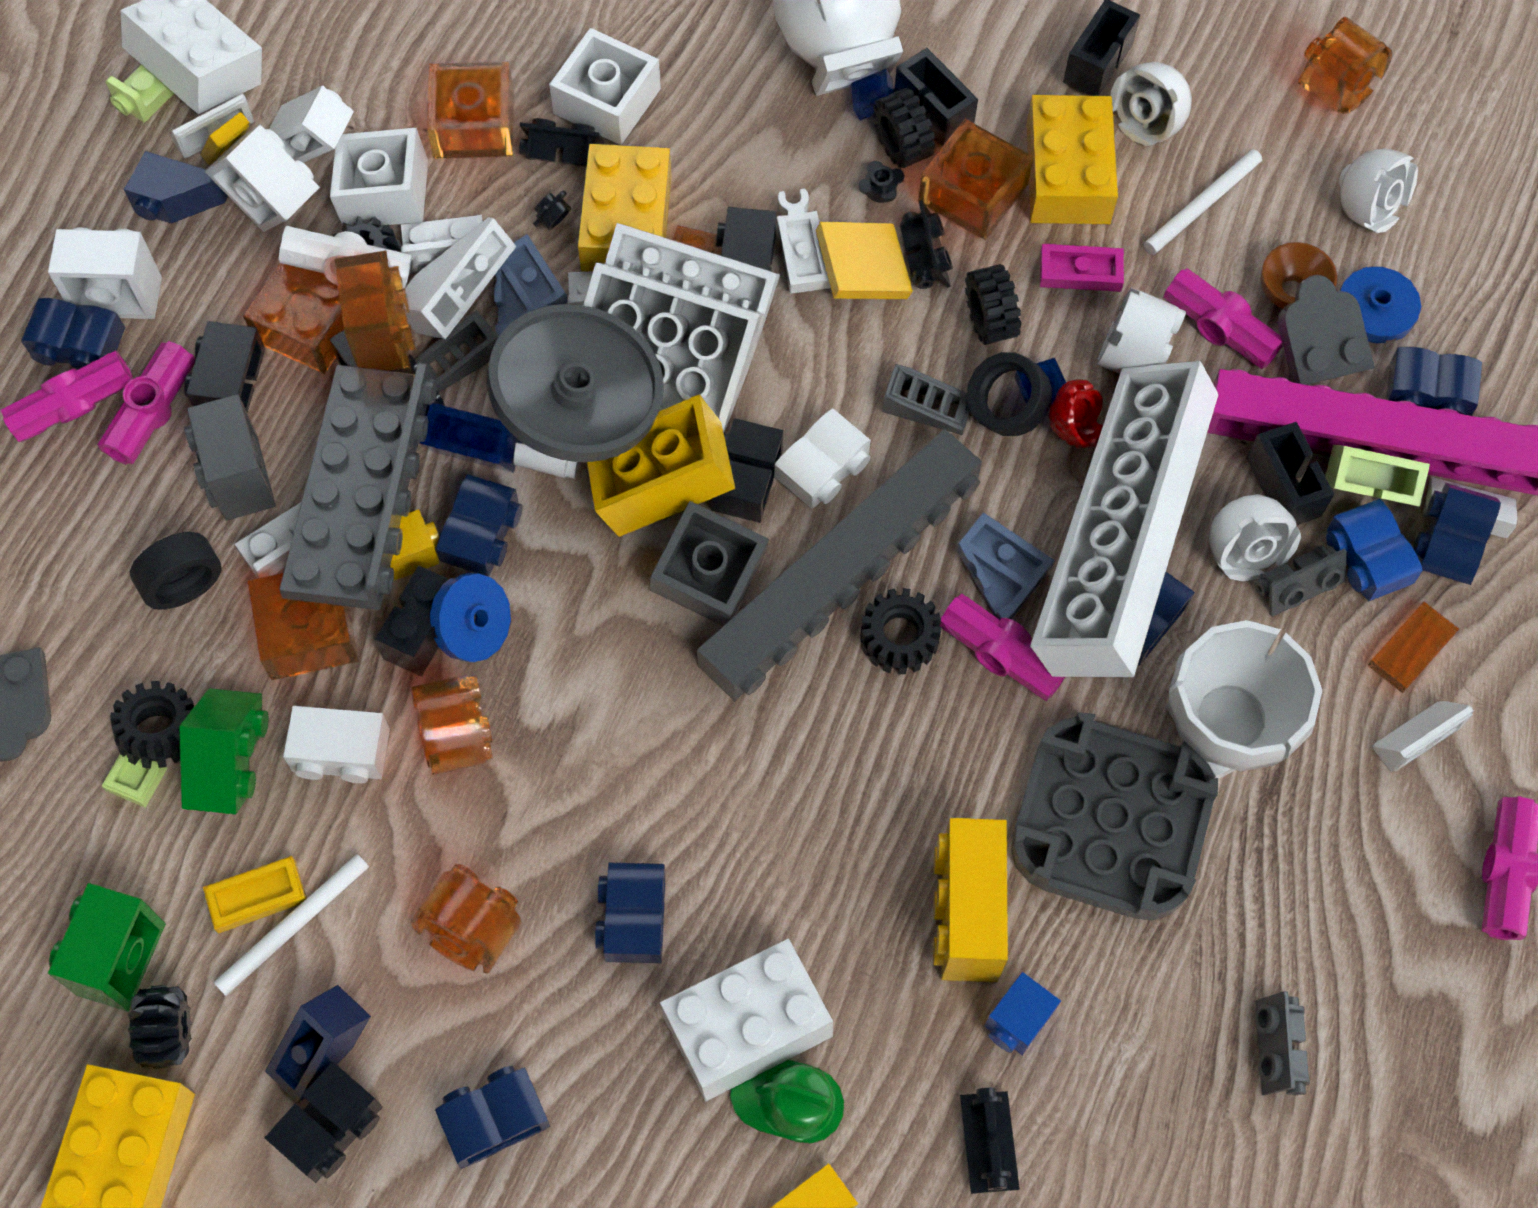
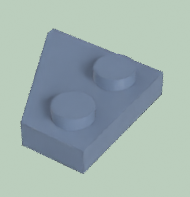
M528 234L514 242L516 248L495 274L497 282L494 287V300L498 306V324L495 326L498 336L501 335L509 324L525 313L545 306L568 303L567 294Z
M984 512L961 539L957 548V552L992 613L999 620L1001 618L1012 619L1052 569L1055 561Z

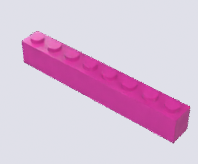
M1219 369L1213 384L1219 395L1207 433L1254 442L1257 434L1297 421L1312 452L1316 454L1330 456L1333 445L1347 446L1430 464L1428 475L1538 496V425L1523 426L1502 422L1495 417L1480 418L1459 414L1452 409L1437 410L1417 406L1410 401L1395 402L1375 398L1367 393L1352 394L1332 390L1324 385L1309 386L1293 383L1282 377L1267 378L1251 375L1239 369Z

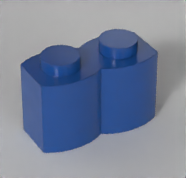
M1381 499L1334 516L1327 528L1326 540L1328 546H1332L1336 552L1342 549L1346 550L1348 580L1352 588L1357 592H1361L1368 601L1415 584L1423 571L1416 552L1408 540L1401 534L1393 514Z

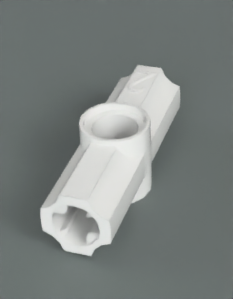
M286 226L283 232L278 260L282 264L324 273L330 282L338 286L347 287L360 281L405 292L412 255L367 245L360 235L353 232L344 231L337 233L333 237Z

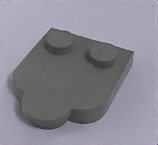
M1313 275L1304 279L1297 288L1295 302L1285 306L1278 317V328L1283 342L1291 381L1293 383L1309 385L1375 368L1361 309L1356 298L1348 292L1336 291L1334 284L1324 276Z
M40 647L0 655V762L19 757L26 747L27 740L37 738L43 734L51 722L45 653Z

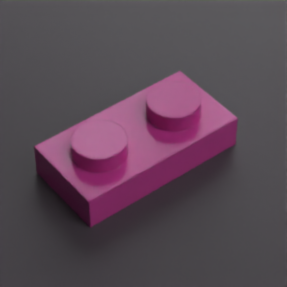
M1042 244L1040 251V287L1122 291L1124 284V248Z

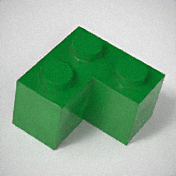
M209 688L180 724L182 809L236 815L246 799L252 798L256 785V774L254 771H250L249 757L252 756L255 744L260 737H265L269 722L268 712L262 710V693Z

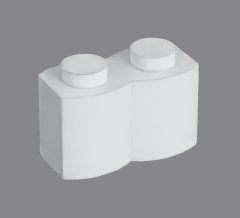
M831 409L775 463L774 477L811 509L821 501L827 504L840 491L842 484L839 482L850 473L854 476L859 474L868 464L871 440L836 410Z

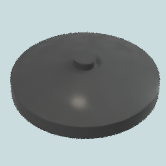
M559 304L545 306L525 313L514 320L498 337L492 349L487 371V389L492 407L509 432L525 445L542 454L572 462L606 460L625 453L636 446L654 425L664 392L662 370L654 351L647 341L633 327L616 316L582 305Z

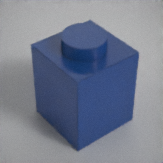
M1022 972L989 1015L984 1027L991 1031L989 1038L1001 1049L1009 1053L1016 1050L1023 1056L1054 1014L1061 1000Z

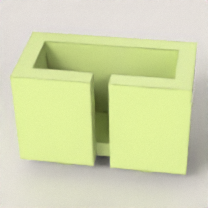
M1333 445L1325 477L1330 487L1334 489L1420 507L1430 464L1347 446Z

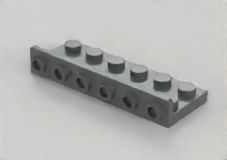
M418 362L415 374L342 365L336 366L279 589L283 599L380 610L383 595L391 593L394 580V570L390 568L393 555L400 554L403 540V532L399 528L402 516L407 517L409 515L411 507V491L408 490L410 478L416 479L419 472L420 455L416 451L419 441L425 442L427 437L428 416H425L427 405H433L436 397V380L430 379L427 363Z

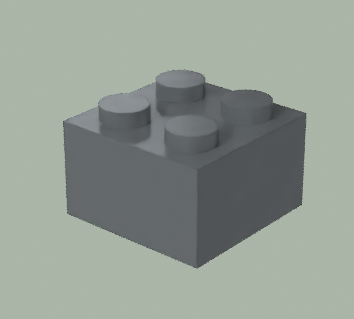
M239 394L187 408L191 425L184 427L185 435L191 451L196 452L198 462L193 464L200 488H205L211 508L218 506L225 520L228 521L276 507L259 439Z
M689 501L650 577V591L724 626L735 616L766 554L769 539Z

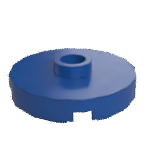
M1365 267L1353 272L1340 288V291L1350 293L1358 301L1368 342L1376 344L1386 343L1387 340L1396 339L1397 341L1402 339L1414 328L1418 321L1422 307L1419 292L1411 280L1398 271L1386 267ZM1376 299L1383 301L1385 304L1377 302Z
M479 573L460 574L455 579L451 578L442 584L433 599L430 612L431 627H435V633L438 638L434 639L438 647L450 658L465 662L486 660L495 654L507 638L511 622L510 603L504 589L493 578Z

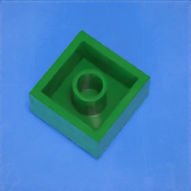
M88 883L83 895L77 896L69 912L70 924L63 940H58L52 948L49 956L50 969L48 974L76 996L129 1012L131 1001L138 991L166 923L142 899Z

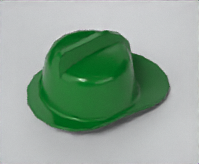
M789 1059L731 1089L730 1098L734 1111L744 1124L757 1131L794 1142L812 1144L825 1140L837 1130L844 1114V1098L839 1085L831 1075L816 1067Z

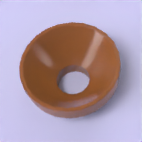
M1292 242L1276 247L1267 255L1261 269L1260 282L1266 297L1273 304L1283 309L1288 304L1295 302V297L1289 296L1284 292L1282 288L1283 283L1295 281L1300 284L1310 276L1321 275L1328 278L1336 287L1337 271L1331 258L1319 248L1307 243Z

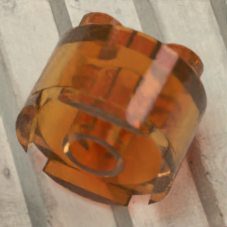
M1343 17L1323 39L1317 37L1308 45L1304 53V57L1308 61L1298 79V84L1332 110L1348 114L1358 108L1372 94L1373 90L1368 86L1375 76L1382 80L1391 63L1392 50L1348 17Z
M461 675L411 687L414 708L418 707L419 711L417 713V724L431 776L484 764L486 760L493 759L490 745L492 743L490 725L487 716H482L479 703L482 701L476 675Z
M455 864L451 871L443 872L410 922L419 936L426 929L434 937L429 945L447 959L471 971H475L477 966L481 964L483 965V973H490L522 924L521 918L515 910L519 901L504 888L495 887L493 890L478 881V876L471 869L462 864Z

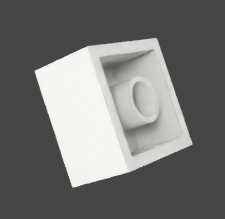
M590 28L549 84L553 114L572 123L593 126L595 132H599L602 137L622 145L661 89L659 59Z
M258 125L237 139L205 172L265 232L287 221L320 187L313 181L314 175L311 170L301 161H294L283 149L285 146L281 138L272 130L264 129L261 125Z
M417 128L341 135L335 148L330 198L342 225L343 222L351 226L355 225L358 216L365 223L370 222L376 216L378 221L381 222V226L423 222L428 158Z
M83 227L74 228L73 230L56 229L48 273L64 301L75 305H91L116 312L119 318L155 319L162 276L141 232L129 229L102 231Z

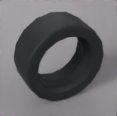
M1000 352L986 358L975 368L968 382L966 399L971 414L981 425L1002 436H1020L1034 430L1045 419L1051 407L1052 388L1048 376L1032 360L1016 352ZM1019 371L1027 376L1032 386L1031 397L1026 407L1011 418L995 416L987 404L988 393L994 381L1004 373Z
M182 532L156 541L143 550L133 561L129 572L131 580L144 603L152 609L167 610L189 603L207 592L218 580L222 568L220 560L206 537L198 532Z

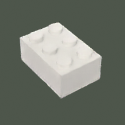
M142 0L121 10L122 48L198 115L261 85L262 47L207 0Z
M789 938L660 1002L664 1020L705 1102L833 1037V1020Z

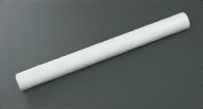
M1255 149L1250 150L1143 244L1145 250L1151 255H1155L1262 162L1261 154Z
M358 854L352 857L213 983L227 996L369 868L367 863Z

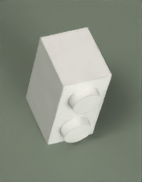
M320 86L281 105L269 129L281 138L285 146L283 149L294 161L299 160L304 163L335 149L354 111L342 102L341 97L337 93L326 89L324 86Z
M293 706L283 758L292 772L305 779L318 780L323 775L340 776L342 780L351 783H366L368 778L382 779L390 728L383 713Z

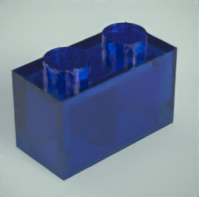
M435 403L430 405L427 415V437L425 442L420 441L419 444L438 454L514 473L516 467L514 465L516 443L522 444V442L510 433L500 420Z

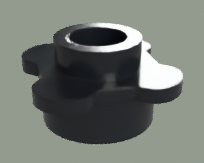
M879 161L870 162L867 165L868 173L865 179L859 182V190L872 201L878 203L893 201L896 198L898 184L904 182V172L899 168L891 169L883 166Z
M564 190L556 197L549 193L537 204L534 209L537 212V219L533 223L535 227L543 224L550 231L569 214L572 208L564 201V197L567 195Z

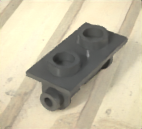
M1318 546L1314 550L1293 559V566L1298 571L1294 572L1285 563L1260 574V579L1255 581V588L1261 597L1266 595L1270 597V615L1272 617L1288 609L1295 608L1302 602L1325 591L1333 590L1338 585L1346 582V550L1342 549L1336 552L1332 546L1326 548Z
M1287 991L1256 1000L1255 1025L1258 1030L1259 1045L1258 1071L1261 1077L1262 1095L1265 1096L1286 1091L1287 1095H1305L1306 1086L1310 1085L1307 1051L1292 1049V1042H1306L1305 1008L1299 1005L1298 997L1288 996Z

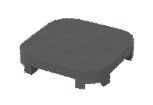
M1078 712L1077 716L1060 720L1051 728L1048 727L1035 755L1012 836L1011 853L1018 871L1029 883L1044 891L1127 917L1152 921L1171 915L1183 905L1196 882L1195 875L1213 803L1218 795V778H1214L1210 765L1185 741H1183L1181 746H1177L1094 721L1096 714Z

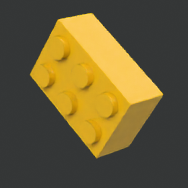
M1032 95L1026 123L1030 223L1111 224L1118 199L1112 96Z
M589 144L578 241L581 272L594 271L596 263L605 264L617 223L666 238L672 179L670 148Z
M700 394L659 411L649 433L627 452L606 460L587 462L595 512L618 537L685 510L689 501L698 505L735 489L722 423Z
M950 818L946 833H938L937 847L934 848V874L942 875V879L938 878L937 891H934L933 918L934 920H942V925H938L937 937H934L933 965L941 966V980L998 982L1008 961L1007 820Z
M87 1064L40 1208H161L195 1094L181 1083Z

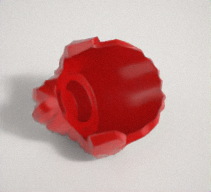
M1074 379L1060 387L1056 399L1050 407L1049 425L1059 438L1076 448L1096 447L1103 427L1102 424L1096 422L1103 405L1102 395L1098 390L1094 389V386L1088 380Z

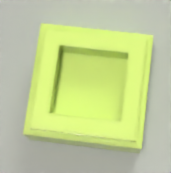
M119 754L103 782L102 788L106 792L146 808L168 768H159L157 761H152L151 769L142 768L141 759L134 765L128 762L127 755L122 757Z

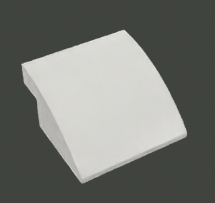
M617 223L605 264H595L583 306L605 311L623 320L633 327L650 345L659 361L664 382L663 399L659 411L700 394L721 421L724 433L757 347L780 274Z

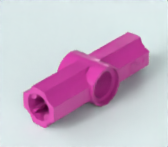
M1188 268L1182 269L1174 277L1164 293L1163 298L1179 309L1186 311V315L1197 322L1198 331L1207 341L1218 346L1229 345L1260 369L1266 368L1283 347L1281 336L1251 315L1250 305L1241 295L1232 291L1221 293Z
M171 341L167 343L161 342L141 376L130 380L125 385L123 390L124 403L97 444L102 452L122 464H134L153 431L169 421L172 414L170 404L184 383L186 375L195 365L196 359L193 354L186 351L181 345ZM153 400L151 403L143 405L145 402Z
M114 351L77 371L71 369L49 379L41 385L42 389L0 411L9 431L18 442H23L60 422L65 424L89 413L96 408L95 404L124 390L125 385L134 378L119 352Z
M961 593L958 597H955L941 617L940 627L975 651V656L982 666L995 675L1001 677L1009 675L1047 702L1054 695L1065 677L1051 676L1031 648L1032 637L1023 626L1009 618H1001L999 620Z
M1521 796L1502 797L1498 801L1493 843L1489 845L1482 867V880L1484 883H1487L1481 931L1489 934V937L1496 939L1521 941L1527 935L1531 893L1536 890L1538 885V853H1536L1538 843V804L1533 799Z

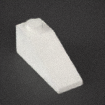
M488 217L418 272L406 286L405 292H402L392 304V307L416 333L446 339L516 248V245L496 220Z

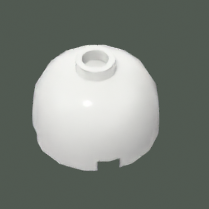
M1149 62L1137 65L1119 76L1111 89L1113 112L1117 110L1118 116L1122 121L1117 125L1133 142L1145 146L1163 142L1177 133L1184 126L1191 111L1192 96L1188 83L1179 71L1163 63Z
M1384 148L1367 151L1355 159L1352 164L1347 165L1339 179L1341 204L1347 216L1360 226L1375 233L1386 232L1395 225L1399 217L1392 215L1397 211L1400 204L1408 206L1417 183L1418 167L1410 162L1414 158L1402 152Z
M1258 494L1243 496L1228 503L1214 518L1209 531L1210 548L1216 563L1230 579L1238 581L1259 579L1260 574L1264 573L1260 569L1267 568L1273 563H1276L1278 567L1285 564L1297 550L1301 539L1300 530L1296 526L1293 516L1277 500Z

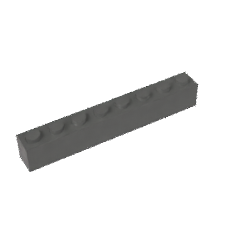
M944 429L697 649L698 667L734 702L744 693L747 695L754 693L766 679L765 674L774 665L783 666L796 653L797 645L806 636L809 635L813 638L818 635L829 622L828 616L838 607L846 609L858 597L860 587L869 579L874 582L883 576L890 567V560L900 551L903 554L909 552L921 538L920 533L930 524L933 527L939 525L949 514L950 506L958 498L961 497L965 500L974 493L980 484L978 478L982 461Z

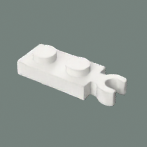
M805 188L800 189V201L795 204L789 203L786 200L784 191L778 194V210L782 216H777V230L790 294L830 288L815 231L819 225L817 211L807 212L809 195Z

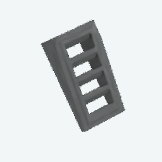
M476 310L455 326L446 339L440 338L414 359L417 364L418 362L428 364L430 379L436 380V389L438 392H441L489 363L492 349L498 336ZM479 334L485 340L480 345L473 339ZM464 343L471 349V352L466 356L459 348ZM450 351L458 360L453 366L444 356ZM435 360L438 361L445 371L440 376L437 375L430 365Z
M895 364L884 396L882 412L963 435L970 409L966 399V392L909 367ZM902 389L909 390L907 398L900 395ZM918 393L926 395L923 405L916 402ZM935 398L942 400L939 412L931 409ZM951 403L959 405L955 418L947 416Z

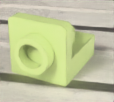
M140 65L124 82L113 76H110L105 81L112 95L110 101L114 107L126 116L132 114L144 123L174 94L143 65Z

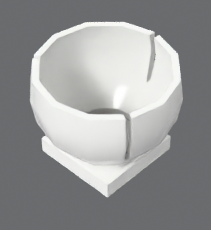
M773 0L776 20L791 51L816 69V73L811 81L816 96L888 77L903 53L899 36L893 38L901 15L900 0H820L821 4H818L817 0Z
M1248 620L1211 627L1178 658L1169 688V701L1166 709L1175 721L1179 736L1210 765L1214 778L1219 779L1235 770L1242 772L1274 766L1288 758L1313 732L1323 690L1311 656L1287 633H1285L1273 654L1268 656V651L1281 629Z

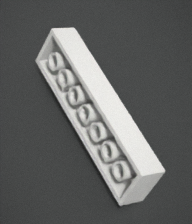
M1201 361L1127 367L1121 370L1030 645L1052 677H1134L1219 395Z

